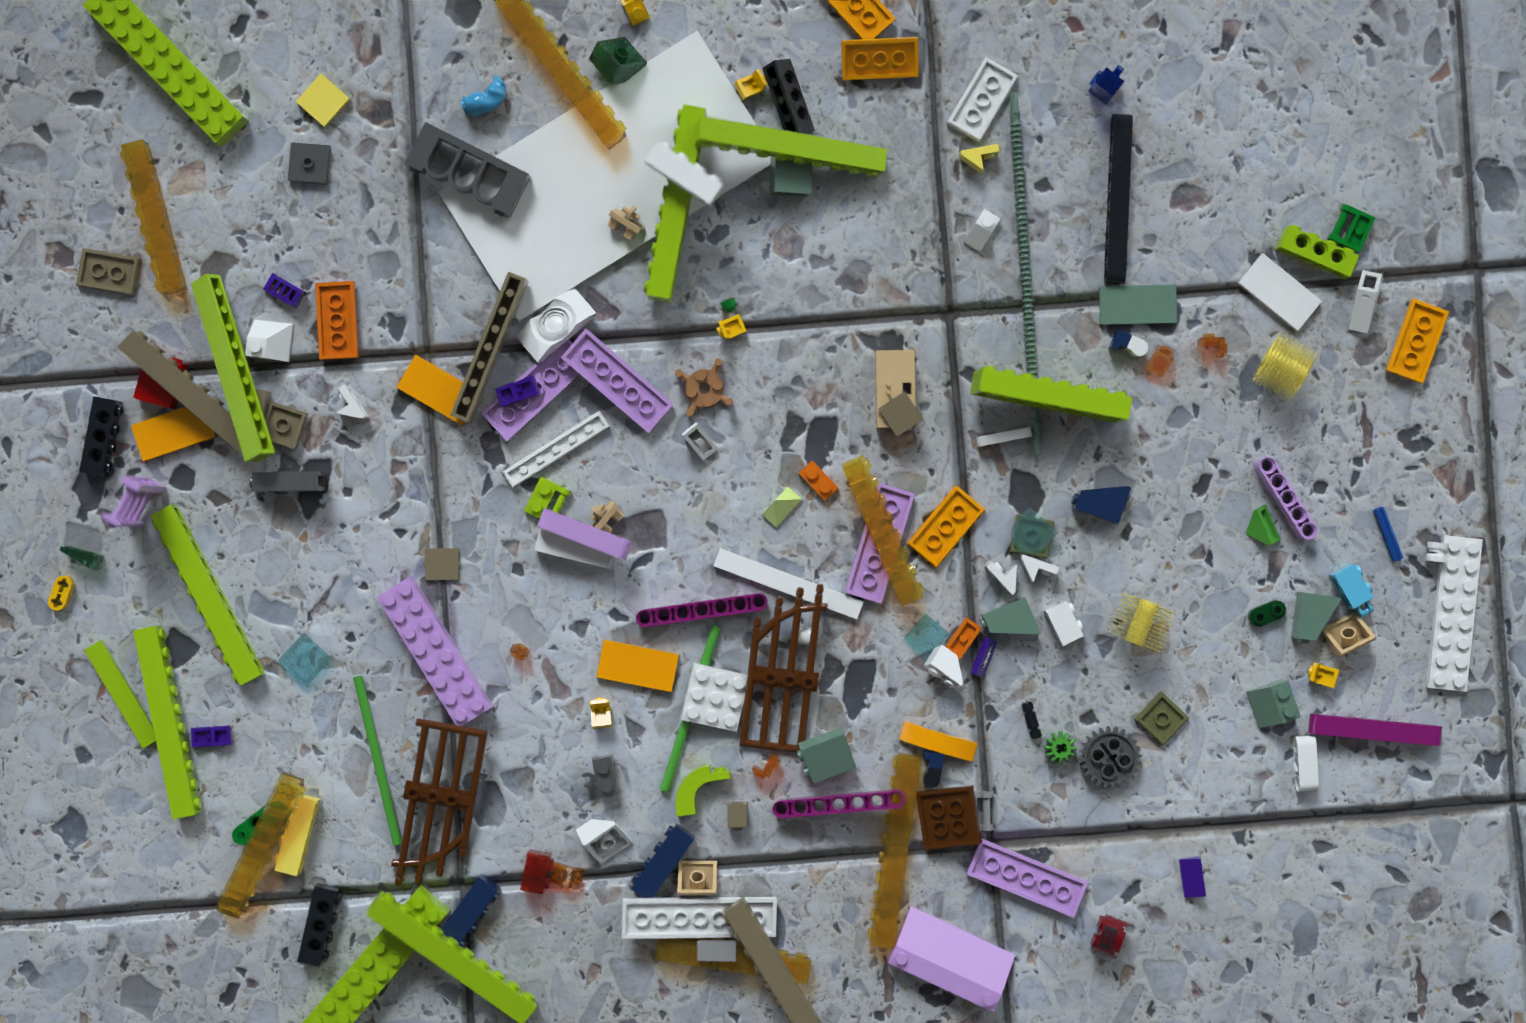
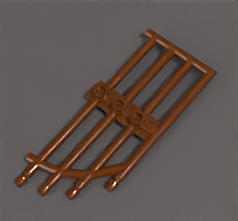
M817 584L814 604L802 605L804 589L798 587L793 608L782 613L783 597L777 596L774 618L761 630V618L754 619L739 746L797 753L800 750L798 743L805 741L811 691L817 692L819 673L814 672L820 616L821 611H827L828 603H822L823 584ZM813 611L806 671L795 670L801 613ZM793 616L787 669L775 668L780 624L782 621ZM772 630L768 667L757 666L759 642ZM754 685L765 686L759 741L748 739ZM773 687L784 688L778 743L767 742ZM792 689L804 691L797 745L786 744Z
M416 719L415 726H420L421 732L412 781L406 780L403 799L409 800L401 849L399 859H393L391 867H397L396 886L402 885L405 867L417 866L415 883L421 884L425 865L437 861L436 876L441 877L444 872L443 867L445 866L446 856L457 846L460 845L459 857H465L488 731ZM429 728L441 730L431 784L420 782ZM448 732L460 734L451 787L449 788L439 786ZM467 735L479 737L470 791L458 789ZM416 802L427 803L419 858L407 859ZM435 805L447 807L440 850L427 856ZM454 809L466 810L462 833L449 843Z

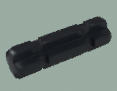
M1032 701L1024 702L1021 706L1023 712L1025 711L1026 713L1024 716L1028 729L1031 730L1029 731L1030 737L1032 739L1040 738L1042 733L1038 729L1039 723L1036 713L1033 711Z

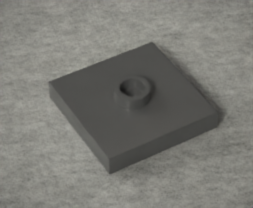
M291 142L288 181L327 184L331 147L329 145Z

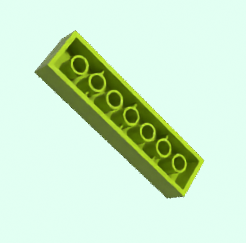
M985 366V368H980L973 372L970 395L1114 423L1129 420L1133 397L1126 396V392L1115 391V393H1110L1108 389L1099 387L1096 390L1089 389V385L1078 384V386L1071 385L1070 381L1065 380L1053 382V378L1050 377L1038 379L1034 378L1033 374L1022 373V375L1015 374L1014 370L1009 369L997 371L994 366Z

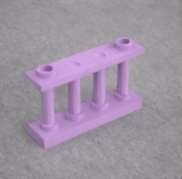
M124 475L121 483L126 485L125 493L113 514L103 513L101 517L107 520L106 524L117 528V526L135 529L136 527H144L145 523L139 520L151 496L155 495V493L163 494L166 487L151 478Z

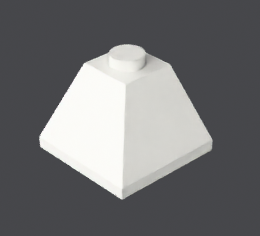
M254 320L247 336L245 356L289 362L294 324Z
M591 819L576 829L583 846L600 864L633 843L614 821Z

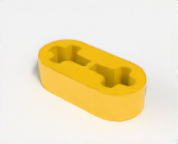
M62 575L56 578L48 599V605L52 610L61 611L67 608L75 587V581L71 576ZM66 580V583L69 585L63 588L61 581ZM60 598L62 605L57 606V603L54 601Z

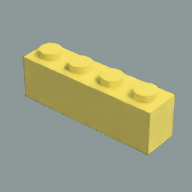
M301 793L290 798L288 804L290 812L289 816H286L283 827L286 828L284 835L282 834L279 839L278 845L281 847L279 853L274 858V864L276 865L274 871L294 876L302 873L320 798Z

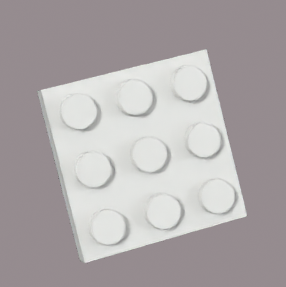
M693 663L680 719L737 732L745 699L747 674Z

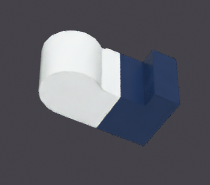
M1118 329L1115 331L1108 348L1113 351L1119 348L1124 349L1131 356L1137 358L1147 353L1148 344L1144 340Z

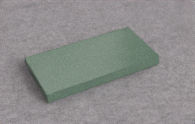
M1176 285L1100 286V325L1176 324Z

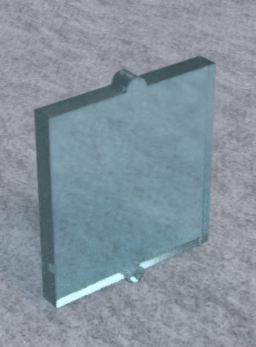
M925 613L904 639L914 647L915 651L918 650L928 659L934 648L939 646L949 633L939 625L938 621L935 622Z

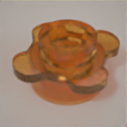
M520 643L513 644L510 648V651H512L511 656L519 660H525L528 657V653H530L527 646Z

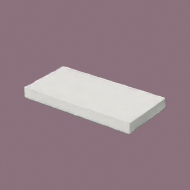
M985 57L946 124L980 142L1017 80L1018 75Z
M1264 253L1257 258L1237 283L1295 331L1302 327L1322 302Z

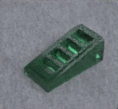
M72 546L60 547L59 550L88 568L92 570L101 569L104 559L102 554Z

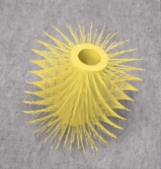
M1286 336L1276 337L1278 339H1274L1276 340L1273 341L1275 343H1272V346L1265 353L1260 362V367L1257 369L1258 371L1255 372L1254 376L1256 377L1252 379H1257L1256 381H1259V383L1273 384L1268 386H1276L1271 388H1279L1275 390H1278V392L1282 390L1284 392L1282 394H1285V396L1295 395L1292 393L1298 392V387L1301 388L1302 383L1308 377L1310 367L1313 365L1312 363L1316 361L1310 358L1318 355L1314 353L1305 354L1309 352L1292 347L1300 344H1292L1296 342L1286 340L1290 338L1280 339Z
M1122 593L1123 595H1126L1132 599L1139 601V603L1127 598H1123L1129 602L1137 604L1138 606L1136 607L1132 604L1120 601L1128 606L1136 608V610L1125 606H1121L1125 609L1135 612V614L1118 609L1122 612L1130 614L1131 616H1133V618L1117 613L1121 616L1131 619L1132 621L1130 622L1128 620L1114 616L1118 619L1130 623V626L1118 622L1124 626L1129 627V629H1126L1118 625L1112 624L1116 627L1126 630L1127 633L1111 628L1115 631L1126 634L1125 637L1113 632L1110 633L1125 638L1124 640L1141 647L1145 646L1147 648L1156 650L1152 647L1144 645V642H1146L1156 647L1162 648L1160 646L1145 641L1147 638L1151 641L1163 644L1161 642H1158L1154 639L1147 637V635H1150L1155 638L1164 640L1160 637L1149 634V631L1167 637L1163 634H1160L1150 629L1151 627L1162 632L1168 633L1166 631H1163L1162 629L1151 626V624L1153 623L1157 626L1169 629L1165 626L1157 624L1156 622H1153V620H1155L1166 625H1170L1166 622L1154 618L1155 616L1173 622L1165 617L1159 616L1158 614H1156V612L1171 618H1174L1173 616L1158 611L1157 609H1161L1163 611L1175 615L1177 614L1162 607H1159V605L1147 601L1145 599H1138L1136 597Z

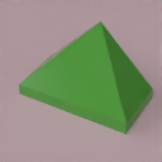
M1265 504L1253 511L1246 534L1270 546L1281 540Z

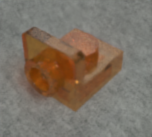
M1157 344L1155 352L1145 366V369L1163 377L1174 360L1173 350L1166 345L1160 346Z

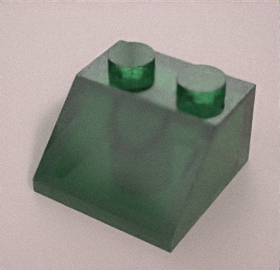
M626 37L597 41L589 57V60L610 85L625 83L647 65L645 59Z

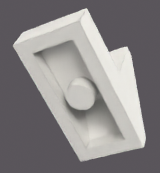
M984 209L964 243L980 252L1000 218Z
M345 384L338 389L341 392L339 396L348 405L336 413L365 420L368 419L369 416L350 387Z
M697 422L682 433V436L703 461L718 449Z
M1020 554L1019 559L1030 582H1034L1038 569H1041V574L1050 577L1051 574L1057 575L1059 567Z
M990 561L984 566L1010 595L1016 592L1017 565L1012 566L1005 574L1002 573L1004 569L998 562L993 563Z

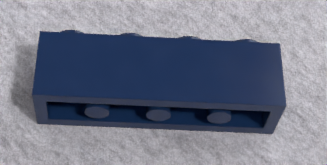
M677 823L674 827L669 826L664 834L666 836L665 840L657 843L653 849L655 852L653 857H647L642 864L643 871L640 874L636 873L631 880V883H633L631 890L643 898L654 897L695 839L693 834Z
M481 874L441 929L443 934L448 938L452 937L457 940L459 946L462 947L466 942L463 939L467 933L471 935L477 927L475 922L478 917L482 919L487 913L488 909L486 906L488 903H494L500 895L497 892L500 886Z

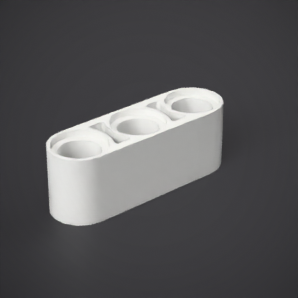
M1314 735L1294 736L1293 758L1297 792L1318 791L1319 775L1316 738Z

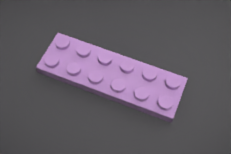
M587 329L580 334L561 356L568 365L647 433L653 429L673 405Z
M569 339L540 364L536 362L515 381L535 376L541 394L501 407L497 398L481 413L507 442L580 376L577 371L561 358L573 344Z
M878 482L845 593L882 604L915 493Z
M983 838L982 843L977 845L966 872L969 876L1073 918L1088 885V881Z

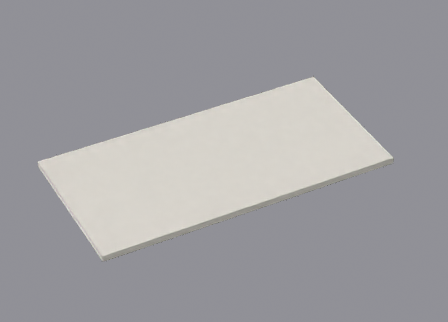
M698 31L496 155L495 157L531 176L511 218L497 216L494 214L495 210L491 206L480 203L473 193H459L451 184L438 191L499 291L508 272L526 278L529 281L515 315L519 322L551 303L556 297L577 287L656 237V224H660L661 221L658 215L660 204L664 205L665 201L662 197L663 187L668 185L667 178L647 166L644 160L657 141L660 143L666 142L675 148L673 135L675 128H679L677 114L679 109L682 110L683 104L706 108L707 117L756 125ZM701 147L698 164L705 169L706 174L709 176L713 174L722 180L723 189L716 198L718 199L768 168L771 163V156L760 158L754 153L743 155L739 154L737 150L721 151L719 147ZM481 165L456 180L455 183L461 187L470 185ZM490 166L480 184L479 195L485 199L494 197L498 193L507 174ZM692 196L688 217L707 205ZM634 205L637 207L635 213L640 216L637 222L645 227L642 232L638 233L632 240H629L623 235L627 228L626 226L621 224L618 230H613L608 226L609 213L615 208L621 211L624 206L630 209Z

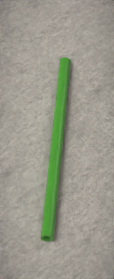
M712 624L700 664L710 665L722 627ZM681 721L660 790L669 792L691 724L689 721Z
M361 675L353 677L392 844L395 846L401 844L402 839L364 680Z

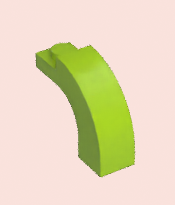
M705 764L688 773L681 782L676 795V816L696 814L695 794L698 788L709 781L730 779V769L720 766L715 767L714 771H711L710 764Z

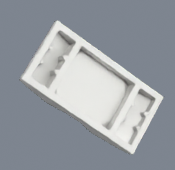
M572 288L556 297L544 312L531 318L516 337L537 363L540 364L595 318L597 313L575 288Z

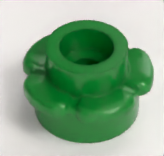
M734 297L720 302L721 310H725L726 313L736 310L738 302L735 301Z

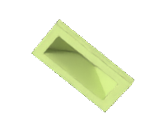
M787 487L762 515L777 527L802 499Z

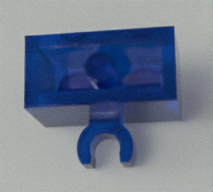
M1118 65L1113 72L1107 67L1103 72L1099 70L1089 83L1091 88L1088 92L1106 105L1125 82L1119 77L1125 69Z

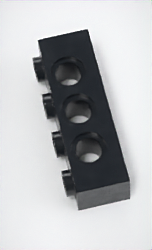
M791 59L774 60L764 66L762 69L783 130L807 135L814 132L815 129Z
M93 396L79 472L108 477L109 473H111L113 463L111 462L112 454L116 451L115 439L120 431L119 418L123 414L121 401ZM108 413L109 421L105 423L103 417ZM104 432L106 438L103 442H101L100 434ZM101 451L102 458L98 461L96 454Z
M322 883L314 886L297 962L317 967L327 962L329 957L328 943L332 942L334 932L331 931L332 925L336 924L338 918L336 908L342 900L340 887ZM322 902L328 903V905H329V910H328V911H326V910H324V909L322 908V906H321V903H322ZM317 921H322L325 924V929L318 928ZM313 940H318L321 947H314Z

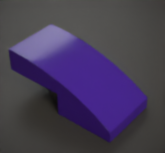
M535 376L511 382L495 389L501 407L541 394Z
M230 725L191 728L192 748L231 745Z

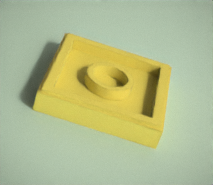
M320 73L296 102L326 128L351 99Z

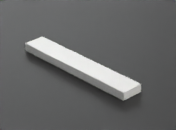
M598 411L504 470L503 474L512 488L610 428L602 413Z

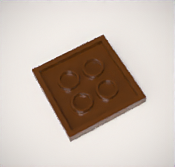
M973 785L916 792L924 850L982 843Z

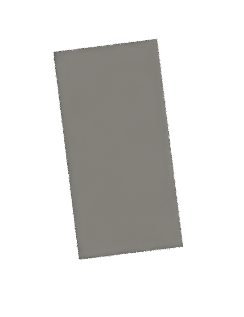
M697 940V961H736V941Z

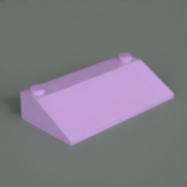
M910 906L887 956V961L899 969L994 1012L1005 987L1015 954Z

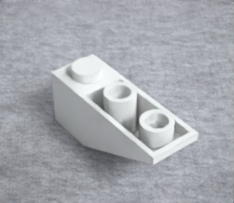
M1362 271L1349 330L1368 334L1383 282L1382 274Z

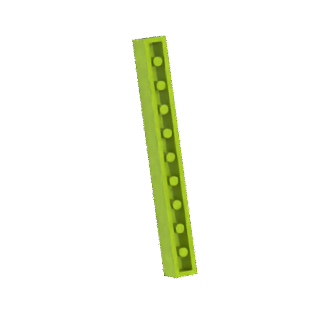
M700 116L696 124L694 143L700 144V147L703 148L714 146L719 147L721 151L737 150L739 154L743 155L754 153L760 158L771 156L775 157V160L778 161L794 160L795 164L811 163L813 167L822 168L823 166H828L834 171L845 169L849 170V173L860 174L862 172L867 173L869 177H878V175L885 172L887 149L707 116Z
M205 274L191 283L244 460L245 462H260L274 454L275 451L221 276Z
M169 505L152 514V525L156 531L160 532L162 544L165 548H168L171 553L169 557L172 563L177 565L180 570L178 574L181 580L186 582L190 597L195 599L197 611L201 616H204L206 628L210 633H213L215 645L219 650H222L225 664L231 667L234 681L241 686L266 674L178 506Z
M162 625L133 630L172 820L196 815L201 812L202 802L197 796L198 783L193 777L194 764L189 758L190 745L185 739L186 726L181 720L182 708L177 701L178 689L173 682L174 670L169 663L170 651L165 644L166 632Z
M381 891L367 908L366 916L518 1023L526 1022L537 1008L536 998L532 993L528 991L525 993L515 981L510 982L501 971H494L484 959H477L470 949H463L459 946L457 940L452 937H446L439 927L429 925L423 916H417L411 912L412 909L408 905L398 903L391 893Z

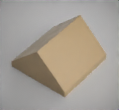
M1356 612L1325 626L1322 630L1333 654L1341 657L1377 639Z
M679 861L677 894L716 895L717 861Z

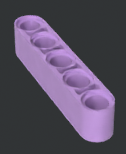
M1271 457L1258 459L1254 464L1255 471L1295 535L1299 539H1313L1317 535V527L1276 461ZM1263 461H1267L1269 464L1267 471L1262 469ZM1274 477L1278 478L1279 485L1277 487H1274L1272 484V479ZM1285 493L1289 496L1287 504L1282 500V496ZM1295 509L1299 512V518L1297 520H1295L1292 516V513ZM1305 526H1307L1310 530L1307 536L1303 534V528Z
M546 508L543 509L537 527L623 560H626L632 542Z

